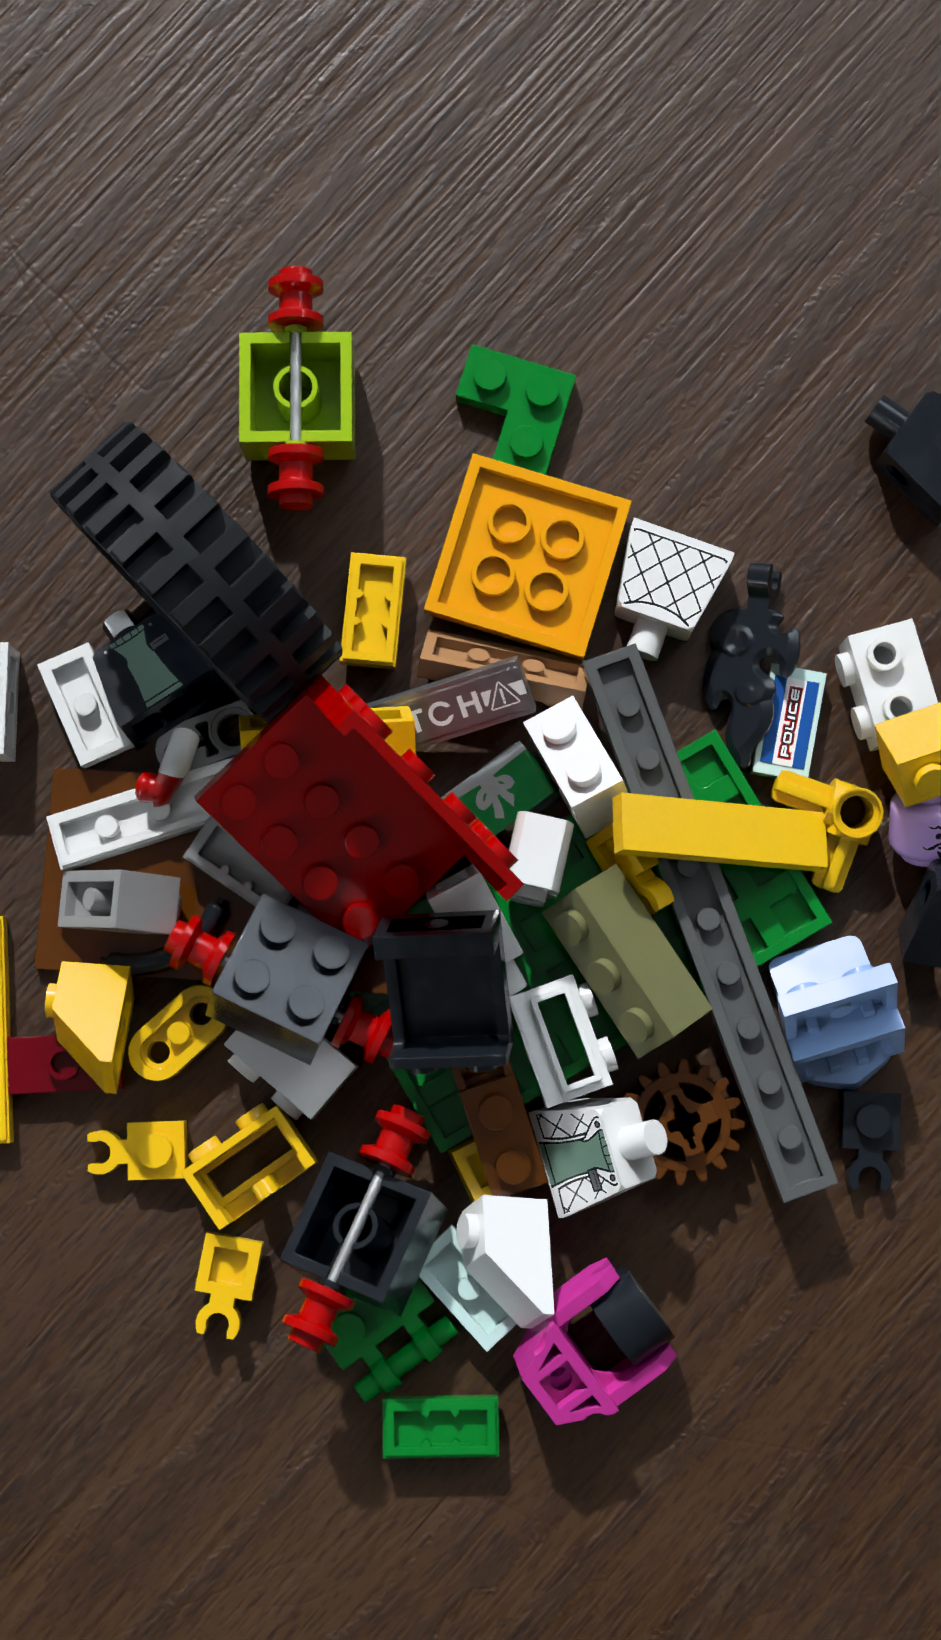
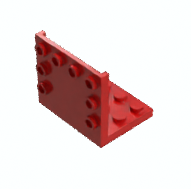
M319 674L194 796L196 802L317 920L369 944L367 949L373 944L372 937L383 915L404 914L463 855L467 857L492 887L508 901L524 885L510 869L518 859L452 791L442 799L428 785V782L435 774L410 748L400 756L386 742L385 739L393 731L347 684L337 691Z

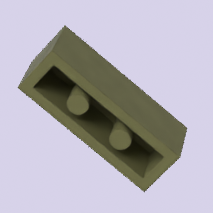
M617 864L577 887L542 912V915L638 1059L672 1039L713 1009Z

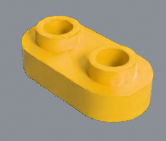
M196 985L183 990L135 1033L129 1045L128 1055L131 1066L141 1077L153 1081L173 1078L224 1033L228 1026L213 1018L205 1025H199L193 1019V1010L197 1005L202 1003L208 1005L213 990L212 987ZM159 1041L165 1042L170 1050L168 1059L163 1063L155 1062L150 1054L152 1046Z

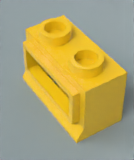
M264 1103L257 1105L235 1121L240 1129L235 1135L223 1143L215 1135L188 1154L193 1164L184 1169L181 1174L219 1230L228 1226L319 1162V1159L305 1142L286 1112L278 1105L270 1110L267 1109ZM277 1126L292 1149L223 1197L208 1173Z

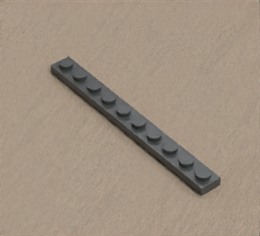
M636 643L582 662L581 667L628 793L694 799ZM658 858L660 863L656 865L660 879L669 886L673 893L675 901L670 906L702 992L713 1008L710 1011L780 1201L786 1203L837 1184V1177L719 863Z

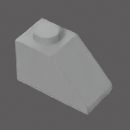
M128 870L63 871L58 927L170 935L182 908L179 894L181 878Z

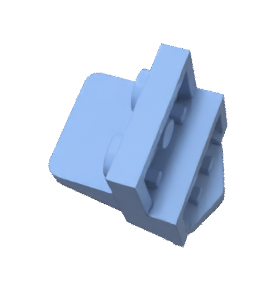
M855 936L842 937L776 957L770 962L769 974L778 1002L780 1028L801 1083L808 1082L815 1086L856 1090L884 1067L891 1056L904 1052L905 1026L897 1009V979L890 963L876 967L870 965L860 939Z

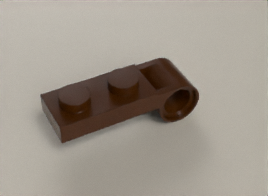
M508 1059L506 1065L498 1066L487 1072H471L465 1067L451 1068L492 1196L506 1197L548 1183L549 1181L510 1060Z

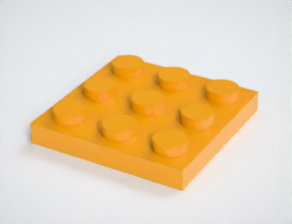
M473 453L424 606V614L583 661L632 501Z

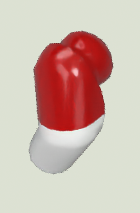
M181 727L173 730L158 774L143 772L137 779L135 795L140 802H152L153 807H162L171 802L191 768L199 744V737L194 731Z

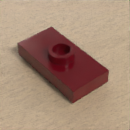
M57 1035L7 1037L8 1094L102 1090L58 1042ZM124 1057L118 1089H125Z

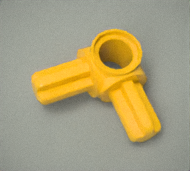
M781 770L772 787L771 798L775 802L797 810L825 812L823 822L826 823L828 868L819 872L813 871L811 883L827 891L839 893L843 889L858 845L867 846L871 834L882 823L884 813L882 802L870 790L836 778L828 785L789 770ZM858 796L864 802L865 816L857 825L848 827L841 819V806L848 798Z

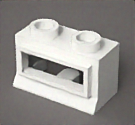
M572 974L509 997L510 1008L521 1034L529 1063L532 1065L543 1095L541 1097L546 1108L613 1084L609 1072L619 1069L607 1036L596 1039L589 1018L599 1013L587 982L577 985ZM562 993L565 994L594 1074L591 1077L567 1085L538 1006V1002Z

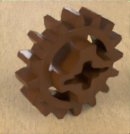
M685 1059L678 1060L676 1073H670L663 1062L655 1064L657 1074L655 1080L652 1081L649 1077L639 1074L636 1079L643 1089L639 1095L625 1093L623 1098L631 1097L637 1102L643 1121L644 1112L649 1100L657 1091L659 1093L661 1105L654 1120L659 1121L663 1125L667 1134V1141L677 1145L683 1160L669 1159L661 1154L653 1156L657 1169L655 1178L660 1180L665 1175L667 1169L673 1170V1178L677 1185L684 1184L687 1171H693L699 1181H706V1165L711 1163L722 1170L727 1167L724 1158L720 1155L724 1148L734 1151L739 1150L740 1145L729 1136L731 1130L744 1128L745 1122L731 1118L730 1110L741 1104L740 1098H724L722 1092L729 1084L726 1077L717 1079L713 1083L708 1081L710 1075L709 1065L702 1064L695 1074H691L688 1061ZM679 1083L695 1085L707 1093L711 1099L696 1103L685 1097ZM673 1100L676 1105H679L682 1112L694 1114L695 1121L687 1125L689 1132L687 1135L688 1140L683 1138L679 1131L668 1130L667 1122L675 1118ZM718 1121L715 1139L709 1148L704 1151L701 1140L707 1126Z

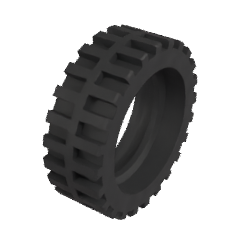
M123 422L50 490V496L54 502L90 540L96 549L114 566L140 596L158 614L162 615L209 663L215 674L264 722L270 723L319 674L322 675L342 656V646L336 640V636L323 623L320 615L307 603L300 591L283 575L271 558L249 537V534L226 513L207 490L205 491L193 479L188 471L175 462L165 449L157 442H153L142 429L137 428L133 423Z

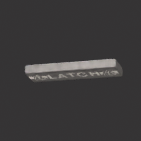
M519 655L367 703L370 708L409 706L415 720L416 750L536 712V704Z

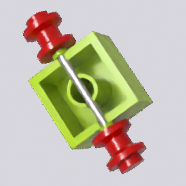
M287 266L281 268L278 275L268 280V292L272 296L279 298V310L268 315V327L275 332L239 333V443L246 461L268 460L279 466V480L268 485V497L279 501V507L282 509L301 511L313 508V501L324 497V486L313 481V466L321 464L324 460H355V350L352 332H319L324 328V317L319 312L313 311V299L323 294V280L313 275L312 270L307 267Z

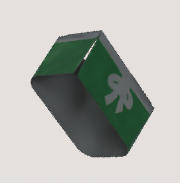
M518 741L480 768L476 774H472L441 798L444 799L452 791L494 835H497L516 821L517 812L528 811L538 814L558 799L560 793L556 783L525 746Z

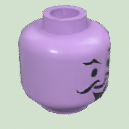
M897 792L891 798L888 831L889 844L906 862L912 865L929 867L933 860L941 859V796L906 808Z

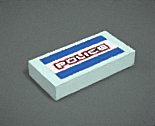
M772 663L769 666L768 675L776 683V693L773 698L774 717L770 729L754 749L750 774L776 779L781 770H789L808 777L827 673L796 668L790 677L783 678L779 672V664Z

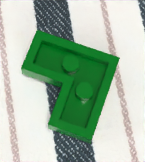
M472 344L456 392V402L506 416L494 453V460L547 475L575 385L576 375Z

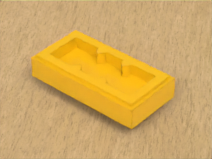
M351 552L341 643L343 651L340 657L341 665L396 670L407 565L406 557Z

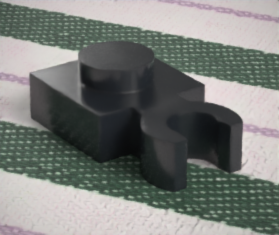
M840 1091L839 1148L855 1149V1158L849 1162L845 1170V1182L848 1188L859 1189L860 1172L866 1167H872L877 1173V1189L881 1191L889 1190L892 1174L889 1166L883 1161V1150L899 1151L901 1094Z

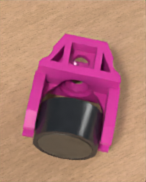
M607 1257L589 1265L553 1292L554 1315L532 1329L527 1328L513 1355L523 1382L556 1425L581 1421L597 1413L604 1415L615 1414L619 1411L617 1406L665 1372L677 1357L669 1343L676 1337L661 1313L630 1271L624 1265L615 1270ZM589 1305L626 1356L625 1359L608 1371L595 1370L567 1332L570 1319Z

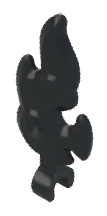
M750 563L747 573V608H733L720 614L713 622L709 635L712 652L704 672V695L709 708L713 711L718 710L723 701L728 700L731 702L732 710L726 726L725 741L728 751L736 764L741 768L750 766L751 754L770 729L774 717L773 698L776 693V683L761 670V662L767 657L774 658L779 664L780 675L783 678H788L796 669L800 657L801 643L799 631L794 627L785 633L778 631V626L784 620V616L779 611L773 610V605L780 592L782 574L780 572H773L772 564Z

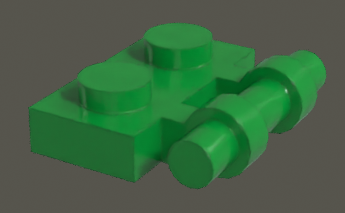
M418 1277L401 1317L348 1294L344 1295L353 1300L355 1305L352 1311L338 1312L331 1329L339 1338L336 1347L324 1345L342 1370H345L360 1357L363 1358L371 1371L353 1385L360 1397L368 1403L385 1390L389 1394L403 1383L401 1377L423 1360L427 1359L429 1362H432L444 1352L442 1346L458 1335L459 1331L447 1315H444L430 1327L426 1325L419 1313L435 1302L436 1298L424 1281ZM404 1326L411 1335L412 1340L387 1358L378 1344Z

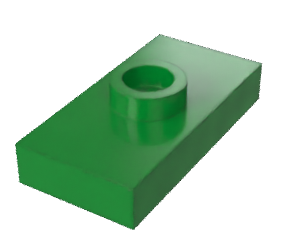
M498 1395L383 1396V1459L499 1457Z

